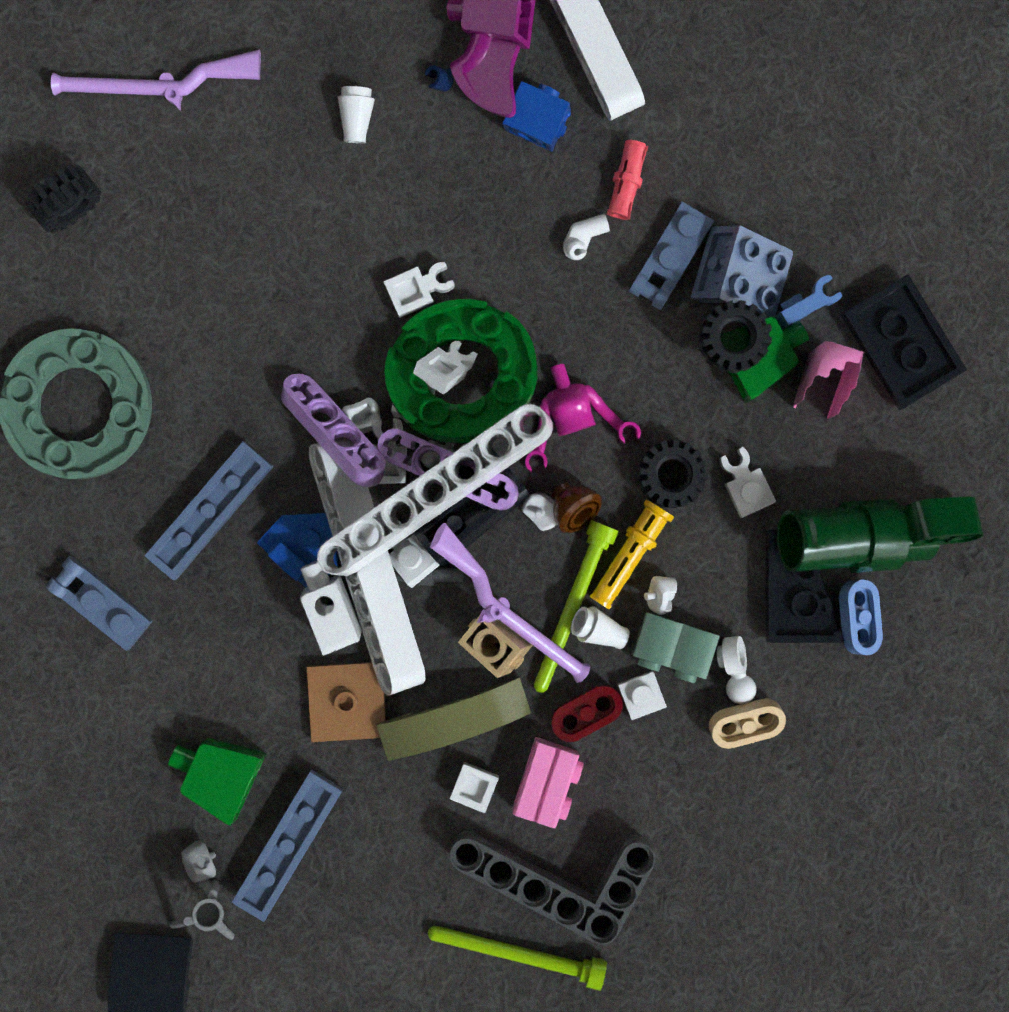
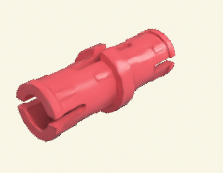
M636 140L625 141L619 169L617 172H614L612 179L615 185L607 210V215L611 217L630 220L634 197L637 189L641 188L643 181L640 175L648 150V146L645 143Z

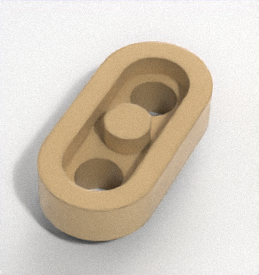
M764 698L719 710L709 721V731L718 746L730 749L777 736L785 727L786 717L776 701ZM768 713L765 717H759L761 714ZM732 722L728 727H723L725 724Z

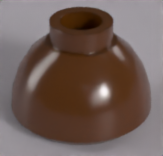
M566 482L559 485L552 493V499L555 501L553 506L554 519L563 533H573L583 529L600 511L602 497L589 487L581 485L571 486Z

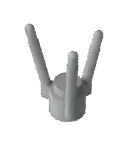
M217 879L212 881L208 898L201 900L195 905L192 915L171 921L169 924L170 928H180L195 924L200 930L212 931L217 929L227 939H234V933L222 922L224 911L221 904L216 901L219 881Z

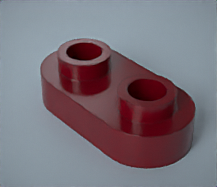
M609 685L594 686L561 704L554 710L551 718L552 729L555 735L563 741H578L615 721L622 712V698ZM600 697H607L610 700V705L605 710H599L596 707V701ZM567 715H574L577 718V723L572 728H567L563 725V719Z

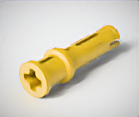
M647 499L643 503L645 509L634 526H629L626 530V536H628L626 542L610 564L594 592L589 596L607 609L611 608L613 601L630 578L646 550L651 551L652 548L656 547L657 543L655 540L665 524L672 522L674 516ZM625 563L624 567L622 568V570H621L620 573L618 574L619 570L621 569V567H622L623 564Z

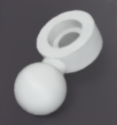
M741 636L725 637L722 645L717 647V660L719 667L725 668L727 674L731 675L726 685V693L729 699L736 704L751 702L756 695V684L752 678L746 675L747 657L743 639Z

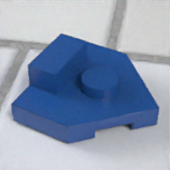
M326 513L282 515L257 544L295 581H299L307 588L308 586L300 568L317 561L320 547L331 539L333 535ZM336 551L333 556L334 564L338 567L339 556L338 552Z

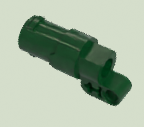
M975 497L932 498L919 500L900 506L893 499L842 502L836 508L785 511L778 523L777 546L780 559L785 568L790 572L850 568L851 573L898 570L905 562L931 560L937 554L940 545L970 542L982 538L984 535Z

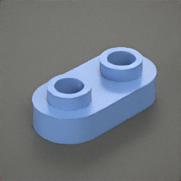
M850 580L842 586L839 593L844 645L853 654L872 655L878 651L883 640L879 592L876 586L868 580Z

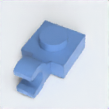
M831 275L823 276L816 281L812 288V294L805 299L799 293L780 304L783 311L775 316V319L781 329L801 320L821 307L830 306L840 300L842 297L841 292L831 297L823 293V285L833 279Z

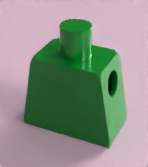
M774 317L766 318V324H771L772 331L769 332L772 342L767 348L769 351L766 356L746 371H739L738 373H730L728 371L745 403L758 397L799 363L793 349L809 340L808 333L800 321H796L781 329ZM743 326L721 334L720 339L726 349L738 352L744 350L748 345L749 333Z
M207 738L200 744L197 753L177 745L170 757L168 766L187 774L180 788L182 795L223 823L231 826L241 812L266 753Z

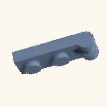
M682 202L629 292L637 297L639 295L646 297L652 301L651 305L661 311L714 220ZM652 274L665 281L661 289L648 282Z
M68 556L62 564L63 570L57 577L52 576L45 587L52 594L64 600L124 650H130L153 620L72 556ZM76 577L84 583L77 593L69 587Z

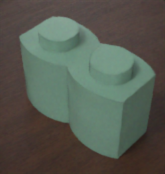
M645 611L632 655L639 658L637 664L639 666L658 672L661 665L675 670L674 677L695 683L697 677L707 678L720 636Z

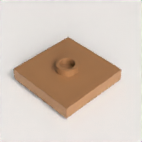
M372 662L307 667L311 742L380 738L376 724L387 721L385 693L379 686Z

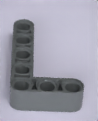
M463 831L453 839L450 849V861L453 867L465 875L593 943L605 945L613 942L621 931L654 868L655 854L648 840L643 836L629 835L624 838L619 844L593 895L472 831ZM469 843L476 847L478 853L472 859H464L459 856L457 852L458 847ZM640 847L646 850L645 858L638 863H632L626 858L628 852L633 848ZM506 862L510 865L511 871L506 876H496L490 870L494 863ZM537 879L545 886L540 893L530 894L525 891L524 885L530 880ZM622 881L629 885L627 892L621 896H614L609 893L610 886L615 882ZM563 898H574L578 902L577 907L570 912L560 910L558 903ZM605 915L611 919V922L604 929H596L591 925L595 917Z

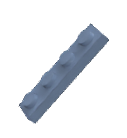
M243 441L146 553L145 557L169 578L177 580L274 466Z
M314 770L309 772L233 899L232 903L263 922L266 920L344 788Z

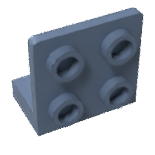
M741 225L711 227L691 299L702 303H725L732 300L733 303H737L739 300L746 301V305H756L758 307L757 311L760 314L764 312L767 318H775L793 251Z

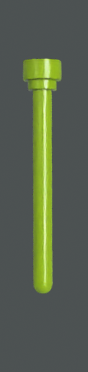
M593 520L590 521L586 534L589 535L586 541L589 543L588 549L551 639L563 650L571 632L573 618L581 607L603 549L608 550L610 544L614 545L619 532ZM546 655L534 682V689L539 693H543L548 689L558 665Z
M432 926L428 930V937L432 941L579 977V982L586 983V988L601 991L607 968V960L591 957V960L583 959V962L440 926Z

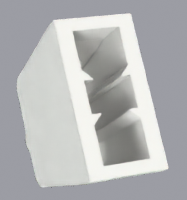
M318 561L300 568L308 586L303 590L300 599L323 656L358 642L362 629L356 610L340 575L329 578L328 574L320 568ZM327 596L332 599L334 604L326 605L321 602L320 597Z

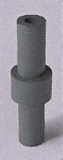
M393 567L397 582H405ZM437 567L422 579L418 585L434 586L435 582L464 583L465 573L457 567Z

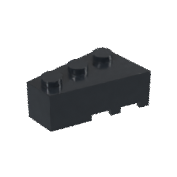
M491 447V452L493 456L499 457V455ZM468 466L459 469V474L463 480L471 478L475 473ZM506 468L500 474L509 477L517 485L518 498L512 507L507 510H496L468 497H464L413 532L439 565L444 567L449 561L430 548L437 529L443 523L447 524L460 542L467 548L529 496L527 489L509 468ZM486 482L475 495L480 497L481 489L495 495L493 502L498 503L500 498L507 500L509 492L505 490V482H502L499 487ZM443 489L441 492H438L433 502L438 501L442 497Z

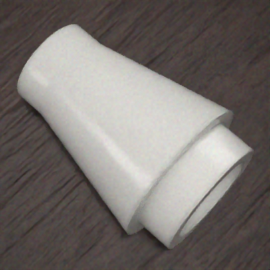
M359 86L341 87V96H337L344 133L343 142L366 143V134L375 101L374 98H371L372 89Z
M594 606L589 608L581 607L576 612L571 624V632L577 636L580 642L623 649L629 640L630 632L628 628L619 625Z

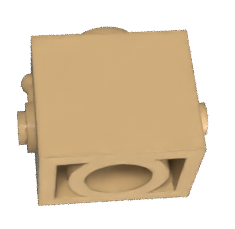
M479 617L477 619L474 618L468 625L469 629L458 643L497 678L511 673L514 668L517 669L523 663V657L533 645L500 620L490 623H477Z

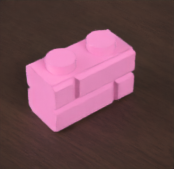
M535 737L512 807V814L551 828L557 827L559 819L566 820L572 798L566 797L570 783L578 784L584 764L578 761L579 752L575 749Z

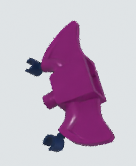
M449 0L447 3L449 20L461 22V28L470 36V41L465 52L450 63V68L445 69L431 65L426 69V76L437 77L436 81L430 84L428 88L446 92L452 87L453 80L455 79L462 92L479 107L502 117H514L516 114V101L513 87V71L519 50L530 49L535 0Z

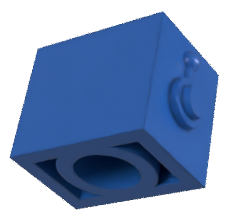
M521 81L515 94L516 114L511 118L505 117L503 121L504 129L552 152L558 138L563 137L566 133V120L571 116L570 102L558 98L560 93L547 85L539 84L538 88Z

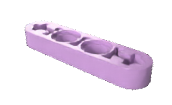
M304 374L288 376L283 382L281 393L283 404L353 482L362 487L378 485L383 478L386 467V460L383 455L311 377ZM317 412L324 413L331 420L326 422L318 421L313 418L312 414ZM344 437L351 440L354 445L343 447L338 445L335 439Z
M395 428L382 433L377 444L378 451L387 462L418 476L426 473L420 463L422 456L426 452H437L440 456V461L453 454V452ZM400 436L402 437L400 443L415 451L412 456L411 466L407 465L411 457L400 452H396L393 457L391 456L392 449L388 447L390 440L397 441ZM419 443L420 446L415 450V444ZM471 460L464 461L460 468L468 466L474 472L476 471L475 462ZM499 473L487 481V483L499 487L502 482H505V490L509 492L507 500L500 498L498 503L493 502L495 495L481 489V496L478 497L475 493L480 487L465 497L496 510H507L517 501L518 488L513 480Z

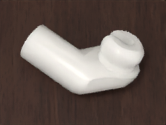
M601 214L571 225L563 243V251L568 258L575 261L583 259L587 253L586 250L591 237L610 231L606 215Z

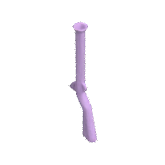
M259 49L201 63L182 81H174L170 73L161 74L159 80L63 77L53 72L51 75V89L53 95L61 92L165 96L171 104L176 105L181 111L182 96L192 93L207 78L260 80L261 51Z
M443 523L437 529L430 548L472 579L478 601L484 608L477 623H490L500 620L571 673L576 683L583 681L590 671V665L579 662L509 609L510 603L506 598H494L484 569L447 524Z

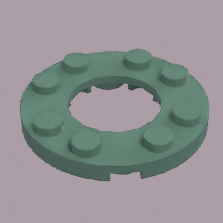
M74 328L49 332L24 346L12 359L4 373L6 377L0 398L1 428L15 453L28 465L42 473L59 478L78 480L104 475L125 463L139 448L147 433L152 414V395L147 376L140 363L129 350L103 334ZM71 368L88 369L98 374L108 385L112 396V409L106 426L94 437L83 441H67L56 436L45 424L41 413V396L47 383L58 373Z

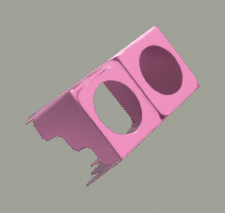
M824 341L810 351L793 408H796L797 404L803 401L806 389L812 385L815 376L829 377L831 369L836 368L842 371V375L827 419L838 415L842 404L848 400L852 389H855L857 385L863 352L829 341Z

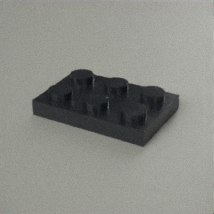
M909 274L841 314L899 410L908 407L967 371Z

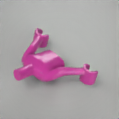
M559 364L550 368L556 389L549 392L546 398H543L540 408L549 417L551 413L558 436H564L595 426L596 423L590 407L591 403L597 413L618 431L617 436L621 443L625 444V438L622 433L625 427L633 428L636 438H640L641 429L639 425L631 421L623 422L605 404L594 388L581 383L571 384L565 364ZM540 416L538 418L537 431L540 429L542 425V420ZM547 440L526 456L525 466L529 472L532 473L529 459L535 455L543 459V464L546 468L548 462L544 451Z

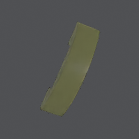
M516 677L486 687L482 692L416 714L411 712L378 723L376 726L387 760L390 761L472 738L530 714L531 711L521 679Z

